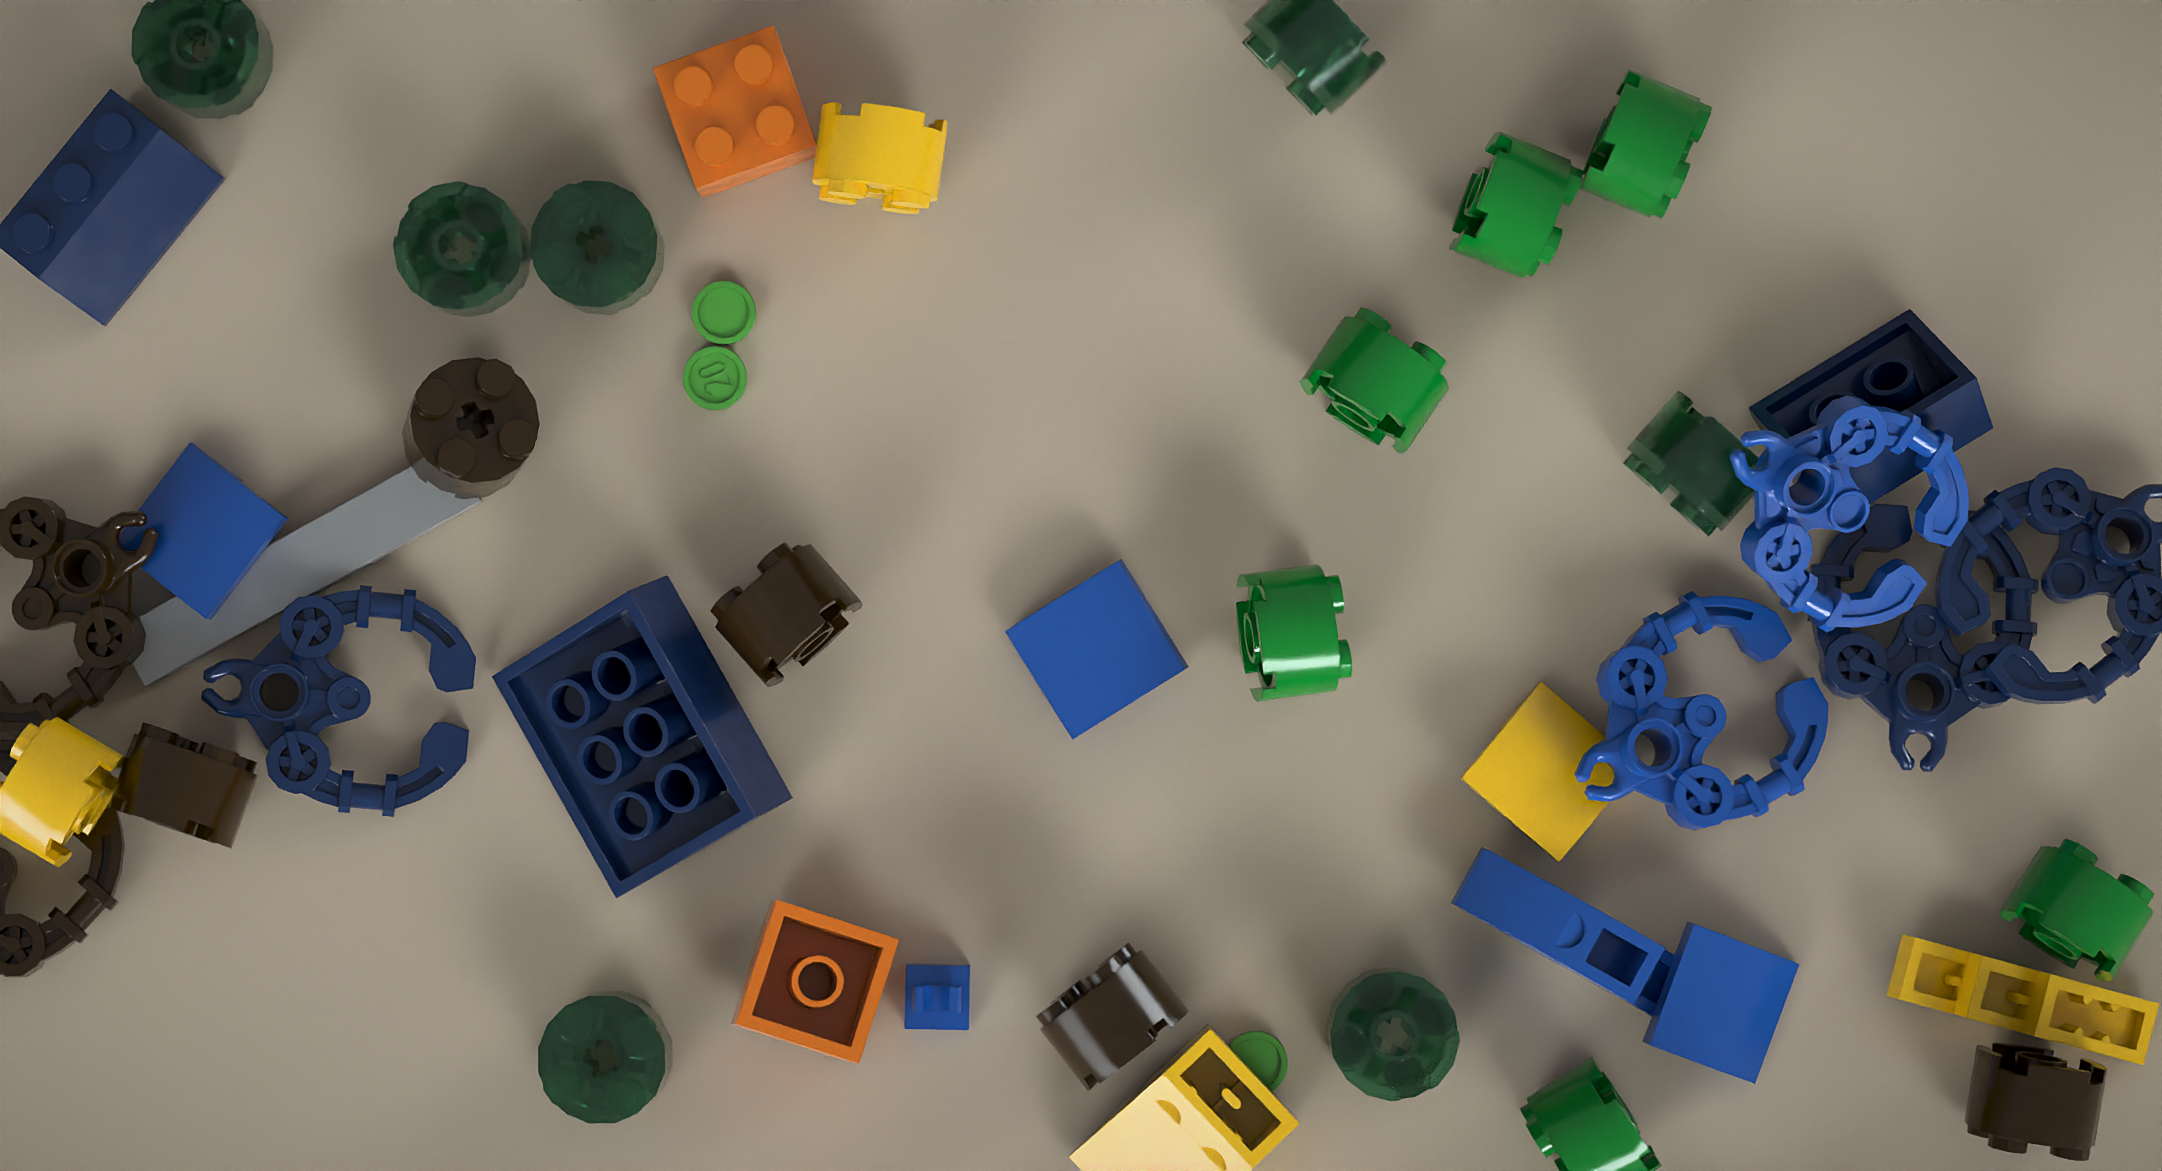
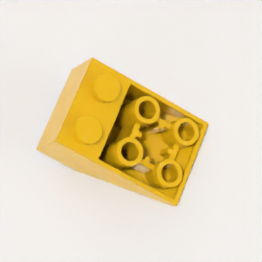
M1207 1024L1088 1137L1069 1158L1081 1171H1251L1300 1123L1282 1101Z

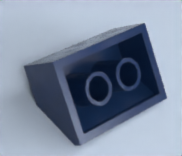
M110 89L1 222L0 248L43 283L96 321L107 326L225 181V178L131 102Z
M1911 309L1749 407L1750 413L1760 430L1773 431L1785 438L1816 426L1820 412L1832 400L1845 396L1863 399L1870 405L1887 407L1900 412L1907 409L1921 418L1922 426L1931 431L1939 429L1953 438V452L1993 429L1977 377ZM1884 447L1883 451L1871 463L1856 468L1849 467L1851 478L1862 494L1866 496L1869 504L1920 474L1923 470L1914 465L1917 453L1908 447L1899 455ZM1801 471L1797 473L1792 479V482L1794 484L1799 479Z

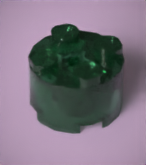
M155 0L153 3L149 1L142 7L132 29L131 56L134 64L138 66L143 81L164 102L195 118L222 119L229 115H239L253 106L256 98L262 94L273 70V44L270 39V32L262 19L242 0ZM206 38H208L209 42L214 45V50L209 58L205 57V61L200 62L192 56V52L196 44L205 47Z
M1267 0L1244 23L1245 28L1250 34L1241 43L1267 70H1272L1279 64L1293 81L1285 89L1310 115L1314 114L1317 116L1324 109L1333 116L1387 63L1386 58L1378 50L1373 51L1369 56L1361 50V47L1370 39L1333 0Z
M585 180L576 184L565 185L556 190L552 197L542 205L532 225L530 254L538 277L562 302L584 313L612 315L618 313L619 310L633 306L643 296L646 297L652 292L663 271L665 243L656 219L634 193L612 182ZM597 234H603L604 239L612 246V250L608 257L599 254L598 262L591 263L590 255L584 250V246L589 239L595 241Z
M460 181L432 186L411 200L407 206L408 211L400 221L397 237L394 236L393 250L397 270L412 292L444 313L472 317L494 312L511 301L517 292L524 287L530 273L529 265L532 256L528 232L516 212L504 200L486 188L469 185ZM462 236L472 244H477L476 251L471 252L473 257L464 264L456 258H450L449 255L450 252L458 250L454 241Z
M1678 390L1626 448L1631 454L1622 464L1648 487H1652L1661 495L1667 488L1674 492L1677 496L1669 505L1697 530L1700 529L1709 537L1715 529L1722 532L1754 496V489L1745 485L1736 476L1729 457L1731 451L1735 449L1744 451L1747 464L1751 468H1755L1758 457L1714 417H1708L1707 415L1704 417L1693 407L1686 412L1694 402Z
M1395 967L1368 970L1349 981L1332 1002L1326 1023L1329 1053L1346 1080L1368 1096L1391 1102L1416 1097L1428 1089L1431 1090L1438 1086L1453 1067L1460 1043L1456 1015L1444 993L1419 974ZM1392 1017L1402 1018L1400 1028L1408 1034L1406 1041L1402 1046L1393 1042L1390 1050L1380 1048L1383 1038L1376 1033L1378 1026L1383 1021L1390 1024Z
M597 991L566 1005L547 1024L538 1046V1074L543 1083V1090L550 1101L557 1105L565 1114L589 1124L617 1123L638 1114L664 1088L673 1066V1041L670 1034L667 1033L662 1018L651 1009L652 1006L645 1000L624 991ZM602 1040L610 1042L611 1053L621 1057L620 1066L613 1065L608 1069V1073L599 1070V1061L591 1058V1049L596 1050L601 1047Z

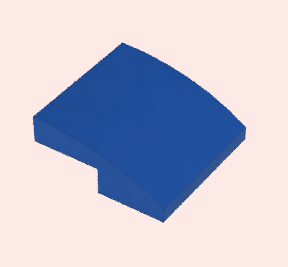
M190 442L138 510L143 511L147 516L146 524L142 527H125L120 533L119 540L121 546L126 550H136L140 547L143 532L148 528H155L159 536L153 554L141 568L205 619L212 620L289 518L243 484V481Z
M1122 559L1005 631L1072 740L1189 667Z
M1687 921L1642 1042L1755 1084L1799 964Z

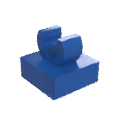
M907 963L904 1029L969 1030L970 965Z

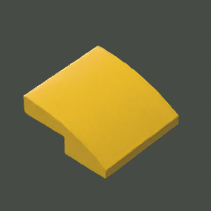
M1539 681L1498 729L1500 731L1459 778L1555 861L1560 862L1608 804V802L1588 800L1584 793L1586 787L1591 784L1605 787L1611 785L1614 779V772L1608 763L1599 762L1594 765L1589 780L1584 783L1577 781L1574 774L1583 754L1593 745L1604 740L1605 736L1544 683Z

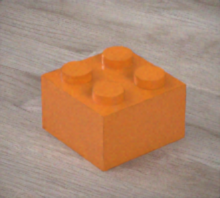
M774 25L653 67L694 186L702 198L815 158L817 142Z
M777 899L771 901L731 1024L846 1062L860 1063L899 939Z

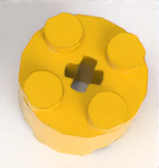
M838 102L822 104L812 177L813 184L820 186V200L837 204L856 205L857 198L882 199V210L901 214H919L920 208H929L930 202L938 200L948 121L944 119L935 120V123L925 127L926 113L862 103L859 116L840 115L842 105Z
M56 716L50 721L46 719L39 727L32 723L28 724L18 736L11 749L10 757L17 760L5 782L0 780V834L53 865L60 867L72 856V851L64 847V845L73 833L79 834L83 832L88 835L104 812L118 780L110 772L115 768L120 769L126 757Z

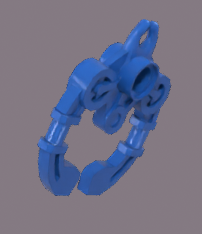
M1845 396L1832 400L1820 412L1816 426L1789 438L1766 429L1745 432L1741 436L1744 446L1752 447L1763 444L1767 447L1759 456L1755 468L1748 466L1745 452L1741 449L1732 450L1729 456L1736 476L1745 485L1754 489L1755 520L1745 529L1740 543L1742 560L1753 572L1764 579L1769 588L1780 597V604L1794 614L1803 611L1813 617V624L1826 632L1833 630L1835 627L1857 628L1880 624L1893 619L1911 609L1927 584L1911 565L1904 560L1894 558L1877 568L1861 592L1845 593L1834 587L1825 595L1816 590L1818 577L1806 570L1813 553L1811 536L1807 532L1817 528L1838 530L1844 533L1853 532L1859 529L1869 516V501L1851 478L1850 466L1856 468L1871 463L1883 451L1884 447L1897 455L1904 452L1908 447L1917 453L1914 465L1926 472L1931 485L1916 508L1915 531L1929 542L1951 547L1968 521V486L1962 466L1952 450L1953 438L1939 429L1931 431L1922 426L1921 418L1907 409L1900 412L1887 407L1870 405L1863 399ZM1801 471V475L1797 482L1790 487V483L1794 476Z
M1691 591L1678 598L1679 605L1660 615L1658 612H1654L1643 618V624L1630 635L1622 647L1610 653L1600 664L1596 681L1600 696L1609 704L1605 739L1593 745L1583 754L1574 775L1578 782L1584 783L1590 779V774L1595 764L1599 762L1608 763L1614 772L1612 784L1607 787L1592 784L1587 786L1584 793L1588 800L1611 802L1636 791L1665 804L1668 816L1678 826L1695 831L1748 815L1759 817L1769 811L1768 804L1786 793L1789 796H1794L1805 790L1803 780L1816 762L1825 740L1828 725V702L1814 677L1784 685L1776 692V713L1786 729L1789 739L1782 753L1770 759V766L1773 772L1756 782L1749 774H1745L1734 780V785H1732L1729 778L1719 768L1702 764L1704 751L1725 726L1726 710L1719 699L1708 694L1676 699L1663 695L1668 677L1664 662L1660 659V656L1677 649L1674 636L1690 627L1698 635L1707 632L1713 627L1727 628L1730 630L1741 652L1757 662L1775 658L1792 639L1778 614L1761 604L1748 599L1728 596L1698 597L1697 594ZM1639 734L1646 736L1653 743L1655 758L1651 766L1642 763L1636 755L1635 741Z

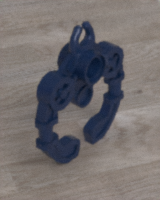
M2054 467L2039 473L2032 480L2013 485L2001 492L1997 490L1992 491L1983 499L1985 504L1968 517L1967 523L1952 546H1946L1936 576L1935 598L1937 613L1956 637L1981 627L1991 616L1988 595L1973 578L1971 571L1976 557L1988 549L1983 538L2000 524L2010 532L2022 523V519H2026L2030 526L2042 534L2059 535L2058 549L2041 576L2042 591L2051 601L2067 604L2093 595L2109 597L2107 617L2117 635L2116 637L2113 635L2101 644L2106 654L2105 657L2089 669L2083 663L2078 662L2065 672H2049L2033 651L2012 643L2000 649L1984 669L1985 673L2003 695L2033 704H2065L2083 699H2088L2095 704L2107 695L2105 689L2123 675L2129 678L2140 669L2139 663L2151 650L2158 636L2162 634L2160 544H2162V521L2154 522L2144 510L2149 499L2162 498V484H2145L2133 490L2122 499L2089 490L2085 480L2071 469ZM2107 526L2117 527L2127 535L2130 542L2128 554L2119 553L2110 547L2106 540Z
M1875 504L1870 507L1869 516L1859 529L1849 533L1839 532L1828 545L1820 563L1810 566L1809 572L1818 577L1816 590L1826 595L1834 587L1841 590V581H1852L1854 579V567L1852 565L1862 551L1889 553L1908 543L1913 532L1908 506ZM1969 510V512H1968V517H1969L1971 514H1973L1975 511H1974V510ZM2000 526L1983 538L1988 549L1976 557V559L1985 560L1995 578L1993 581V591L2006 593L2005 620H1995L1992 622V634L1996 635L1994 641L1976 644L1964 655H1961L1953 646L1947 624L1937 613V608L1928 604L1917 605L1904 614L1892 643L1885 650L1874 637L1860 632L1851 633L1850 627H1835L1833 630L1826 632L1812 623L1814 640L1821 658L1818 667L1822 683L1834 695L1846 699H1862L1889 723L1891 753L1902 770L1911 771L1915 767V760L1905 747L1906 740L1910 735L1919 733L1926 736L1929 740L1930 750L1920 760V768L1923 772H1932L1945 755L1949 725L1976 707L1986 709L2000 706L2007 702L2011 697L2001 693L1984 669L2003 647L2015 643L2030 649L2032 637L2037 635V623L2031 622L2032 594L2038 592L2039 580L2030 577L2021 553ZM1940 544V547H1942L1943 549L1946 548L1945 545ZM1808 615L1807 621L1812 622L1813 617ZM1909 680H1919L1929 686L1933 693V705L1930 710H1920L1909 702L1906 696V685Z
M360 585V590L341 591L322 597L316 595L298 597L284 609L279 622L280 632L253 660L238 658L222 660L204 670L203 679L207 683H214L226 675H233L240 680L242 689L234 699L225 700L212 688H206L202 691L201 700L218 714L232 718L248 719L268 750L266 757L268 776L277 787L293 794L302 793L321 803L338 807V812L350 813L351 808L383 810L382 816L394 817L396 808L420 801L442 788L466 762L469 730L446 722L434 723L422 740L420 765L417 769L398 777V774H386L385 785L353 782V770H342L341 775L330 769L332 763L329 748L318 736L328 726L357 719L369 709L371 693L368 686L362 680L335 668L326 658L329 653L339 646L345 631V625L356 622V627L368 628L369 617L401 620L400 631L412 632L414 630L431 643L429 672L437 689L444 692L473 689L476 656L468 641L459 629L439 611L416 599V590L404 589V594L373 592L372 586ZM277 673L291 676L299 689L296 703L285 711H277L270 708L265 703L262 695L263 685L266 680Z

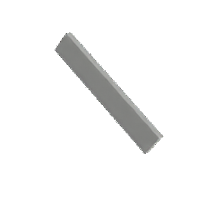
M412 466L268 545L212 620L205 619L177 596L139 616L146 633L144 651L132 665L143 685L150 687L282 614L284 609L298 597L316 595L479 505L483 502L482 498L454 497L455 494L439 490L429 481L425 483L419 479Z

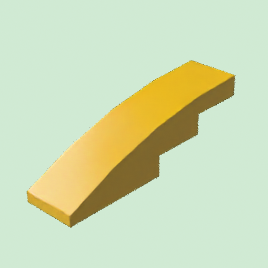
M1902 934L1886 995L2144 1065L2159 1003L1905 934Z

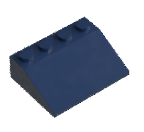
M668 575L627 591L492 676L616 898L793 798Z

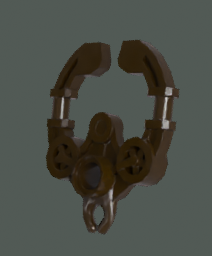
M24 496L9 502L6 508L0 509V547L2 546L15 558L33 560L31 575L12 602L14 620L19 626L27 630H47L69 622L75 623L73 642L79 657L84 660L80 667H74L67 673V678L72 686L54 699L48 693H40L32 699L33 702L17 703L5 684L0 681V732L22 733L28 724L32 723L39 727L46 719L50 721L56 716L70 724L69 719L86 706L96 708L104 702L103 696L116 683L124 668L133 664L144 651L146 633L141 619L131 612L132 573L143 566L152 556L159 534L155 528L146 529L143 532L140 547L136 550H126L121 546L119 540L120 532L124 527H142L146 524L147 516L143 511L118 513L96 527L67 518L65 511L54 501ZM93 552L99 560L100 572L95 582L89 585L83 577L82 564L87 555Z
M0 740V772L5 776L9 775L17 760L10 757L11 749L16 740ZM107 805L88 835L83 832L79 834L73 833L80 842L92 851L88 874H85L78 881L87 891L66 914L58 907H54L48 914L51 919L41 924L20 913L5 914V901L17 876L18 865L15 857L9 851L0 847L1 975L8 978L30 976L41 969L45 961L64 952L76 942L81 944L89 936L85 930L105 908L111 911L119 903L114 898V894L122 873L125 849L123 827L119 812L109 808Z

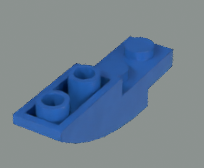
M1481 847L1451 904L1652 1017L1674 954L1665 950V947L1566 891Z

